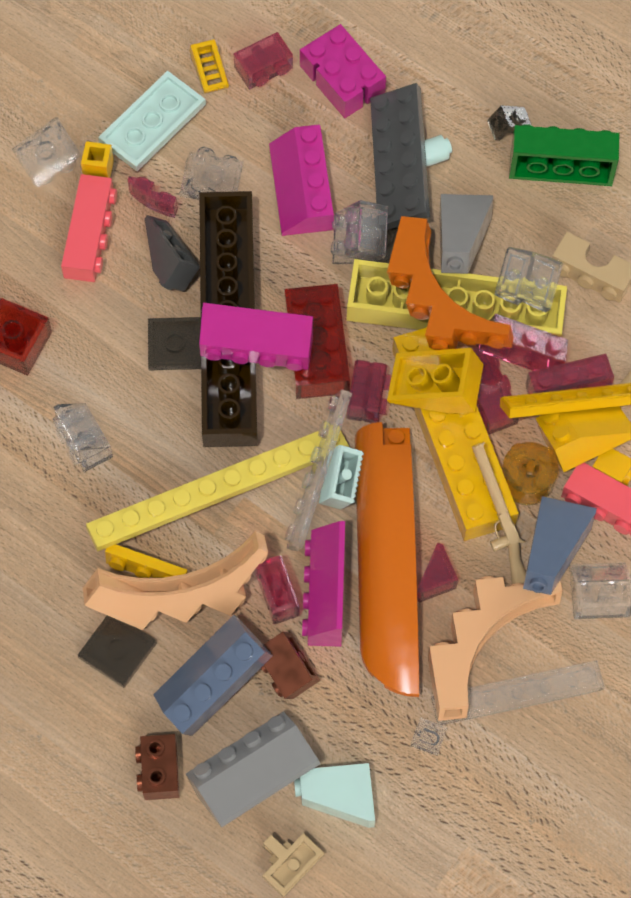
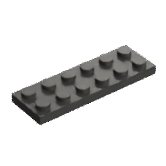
M417 83L370 98L377 221L381 231L399 227L401 216L424 219L430 217L421 88Z

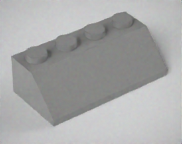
M283 711L254 731L247 733L232 745L223 748L210 759L198 764L194 769L186 773V776L198 799L218 824L223 827L318 766L320 762L296 724Z

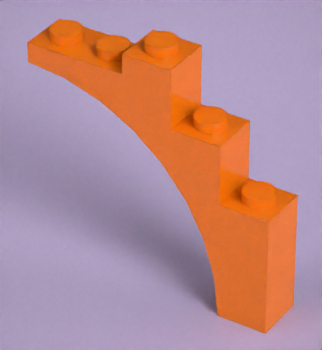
M401 216L387 274L391 285L401 289L410 287L406 300L410 316L419 320L429 318L425 333L429 348L434 350L457 349L458 342L466 345L484 344L496 349L503 347L512 348L514 337L510 325L489 321L470 313L455 303L438 284L430 269L429 246L431 230L428 220Z

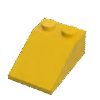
M472 348L396 353L387 401L392 404L449 414L475 412L484 364Z
M620 406L544 414L535 418L546 445L563 472L631 440V422Z

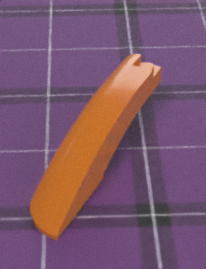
M376 422L360 428L355 434L354 439L355 449L364 453L361 456L363 460L360 461L362 465L359 466L361 469L359 471L360 476L357 477L359 481L356 482L358 485L356 487L360 652L362 661L369 674L383 683L386 689L404 696L419 697L416 546L410 428H383L382 422Z

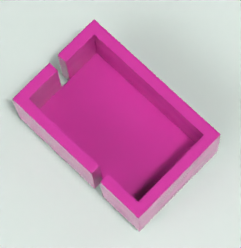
M341 24L300 49V67L312 81L316 80V86L344 119L363 108V95L364 102L369 104L370 98L385 93V74Z

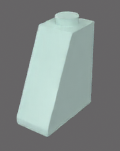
M369 763L313 768L294 781L295 796H301L303 806L368 828L375 827Z

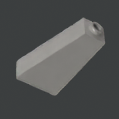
M441 194L439 213L441 273L468 274L492 220L493 195Z

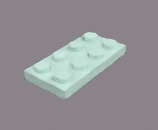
M166 71L98 137L99 143L112 145L113 154L135 171H138L206 105V99L172 73Z

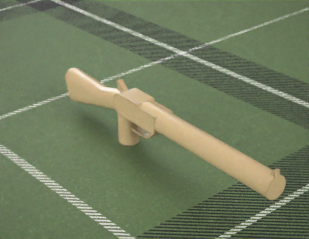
M485 442L472 446L499 519L494 524L497 539L490 541V545L494 552L508 547L512 584H524L526 571L520 559L519 543H524V541L519 539L515 525L508 512L484 449ZM499 522L505 535L500 538L496 530Z

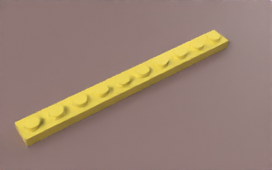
M334 424L86 523V529L98 552L326 460L328 452L334 449V447L338 445L349 447L338 424Z

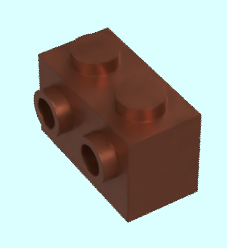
M281 632L264 644L273 656L261 669L272 677L274 681L272 687L279 697L294 699L320 681L291 633Z
M175 734L140 736L141 746H135L136 763H141L142 774H137V791L143 792L144 800L180 798Z

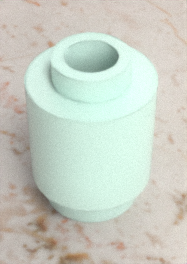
M438 135L425 140L426 167L450 158L449 154L452 153V146L448 138L444 139L442 135Z

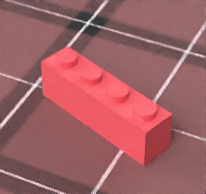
M80 175L61 265L65 279L95 282L97 273L102 271L103 258L100 255L101 251L106 250L108 235L105 234L106 227H111L112 211H110L111 204L116 203L117 189L113 188L112 178Z
M586 463L576 466L563 488L561 497L566 502L597 508L594 519L598 521L604 520L613 525L614 529L619 533L631 535V488Z

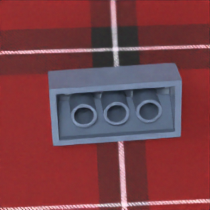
M233 615L153 695L163 713L184 735L193 736L273 655L236 615Z

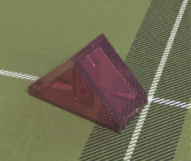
M437 543L417 588L418 602H423L457 589L458 578L443 544Z

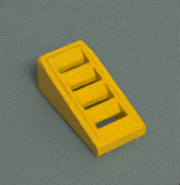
M215 39L190 45L189 51L204 94L229 88ZM211 53V56L201 59L199 57V55ZM214 61V65L202 67L203 63ZM217 70L218 72L207 76L204 74V72ZM220 78V83L212 85L207 83L209 80Z

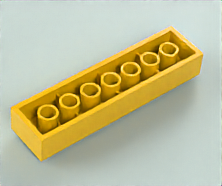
M427 327L393 337L392 352L394 357H396V353L434 350L429 348L425 336ZM477 405L475 412L453 414L413 407L463 540L467 541L495 532L494 524L499 520L472 446L485 442L484 449L512 522L516 526L519 513ZM500 522L496 526L497 531L502 530Z

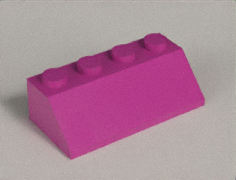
M320 125L294 127L269 143L281 235L331 231L334 226V213Z
M203 303L199 342L200 356L214 361L220 359L232 360L238 364L251 362L259 363L264 367L282 366L293 371L309 369L313 343V316Z
M338 521L311 530V540H305V556L310 557V566H304V583H309V593H303V609H308V619H303L302 636H308V646L341 647L345 521Z

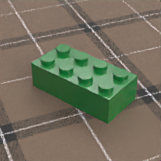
M529 124L515 125L510 151L509 179L612 186L619 161L620 133L608 130L588 131L582 128L560 129L555 126L534 127Z

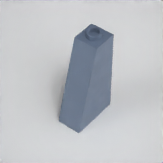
M542 496L523 589L536 593L552 594L589 535L597 508Z

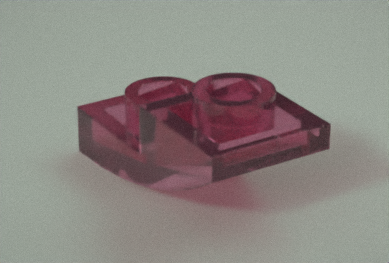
M129 176V193L137 201L157 213L175 218L178 210L176 196L163 191L155 192L154 182L145 177L136 178Z

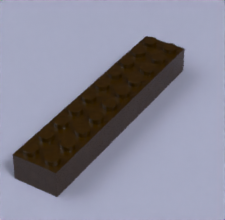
M252 191L199 192L201 318L203 303L255 309ZM201 356L203 447L258 446L256 363L238 364L227 359L214 361Z

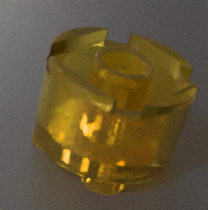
M535 442L514 444L507 452L503 461L502 471L514 502L521 505H535L541 502L542 496L547 497L552 493L558 474V463L551 448Z

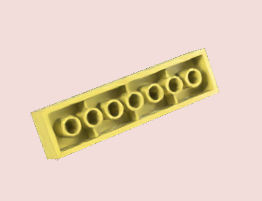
M354 259L347 304V321L415 330L427 327L429 318L419 320L409 314L406 300L410 287L401 289L391 285L387 274L389 263ZM431 269L442 290L455 303L479 317L510 325L514 337L513 342L559 348L563 329L567 286L469 273H441V270Z

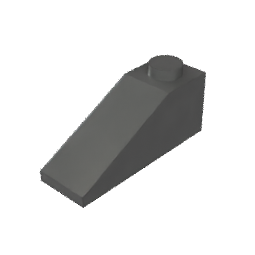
M147 215L145 217V226L153 272L158 277L162 287L168 290L185 291L200 266L168 221Z

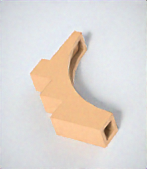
M255 531L239 548L225 558L203 569L184 575L165 578H136L117 575L97 568L83 587L84 605L141 630H144L147 624L156 618L158 611L187 623L194 614L200 611L202 604L231 616L236 608L242 606L245 601L244 584L250 580L257 566L262 564L267 558L268 549L265 535Z
M485 576L475 580L473 595L476 610L462 609L452 613L451 631L454 644L440 642L434 646H429L428 663L438 721L467 718L469 707L468 677L474 661L485 643L501 627L518 616L538 608L560 604L563 592L561 581H559L552 594L548 595L523 589V583H515L505 587L503 577Z

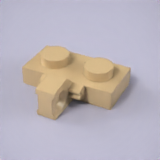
M304 833L292 845L288 841L282 845L270 835L262 846L272 855L268 860L272 866L263 874L262 878L284 898L324 856V852Z

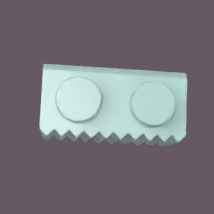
M338 445L328 452L319 499L320 504L341 510L355 502L353 498L356 497L355 492H357L356 487L358 485L356 482L359 481L357 477L360 476L359 471L361 470L359 466L362 465L360 461L363 460L361 456L364 455L362 451Z

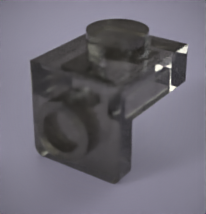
M501 105L487 121L494 140L500 141L507 133H514L515 125H532L525 107Z

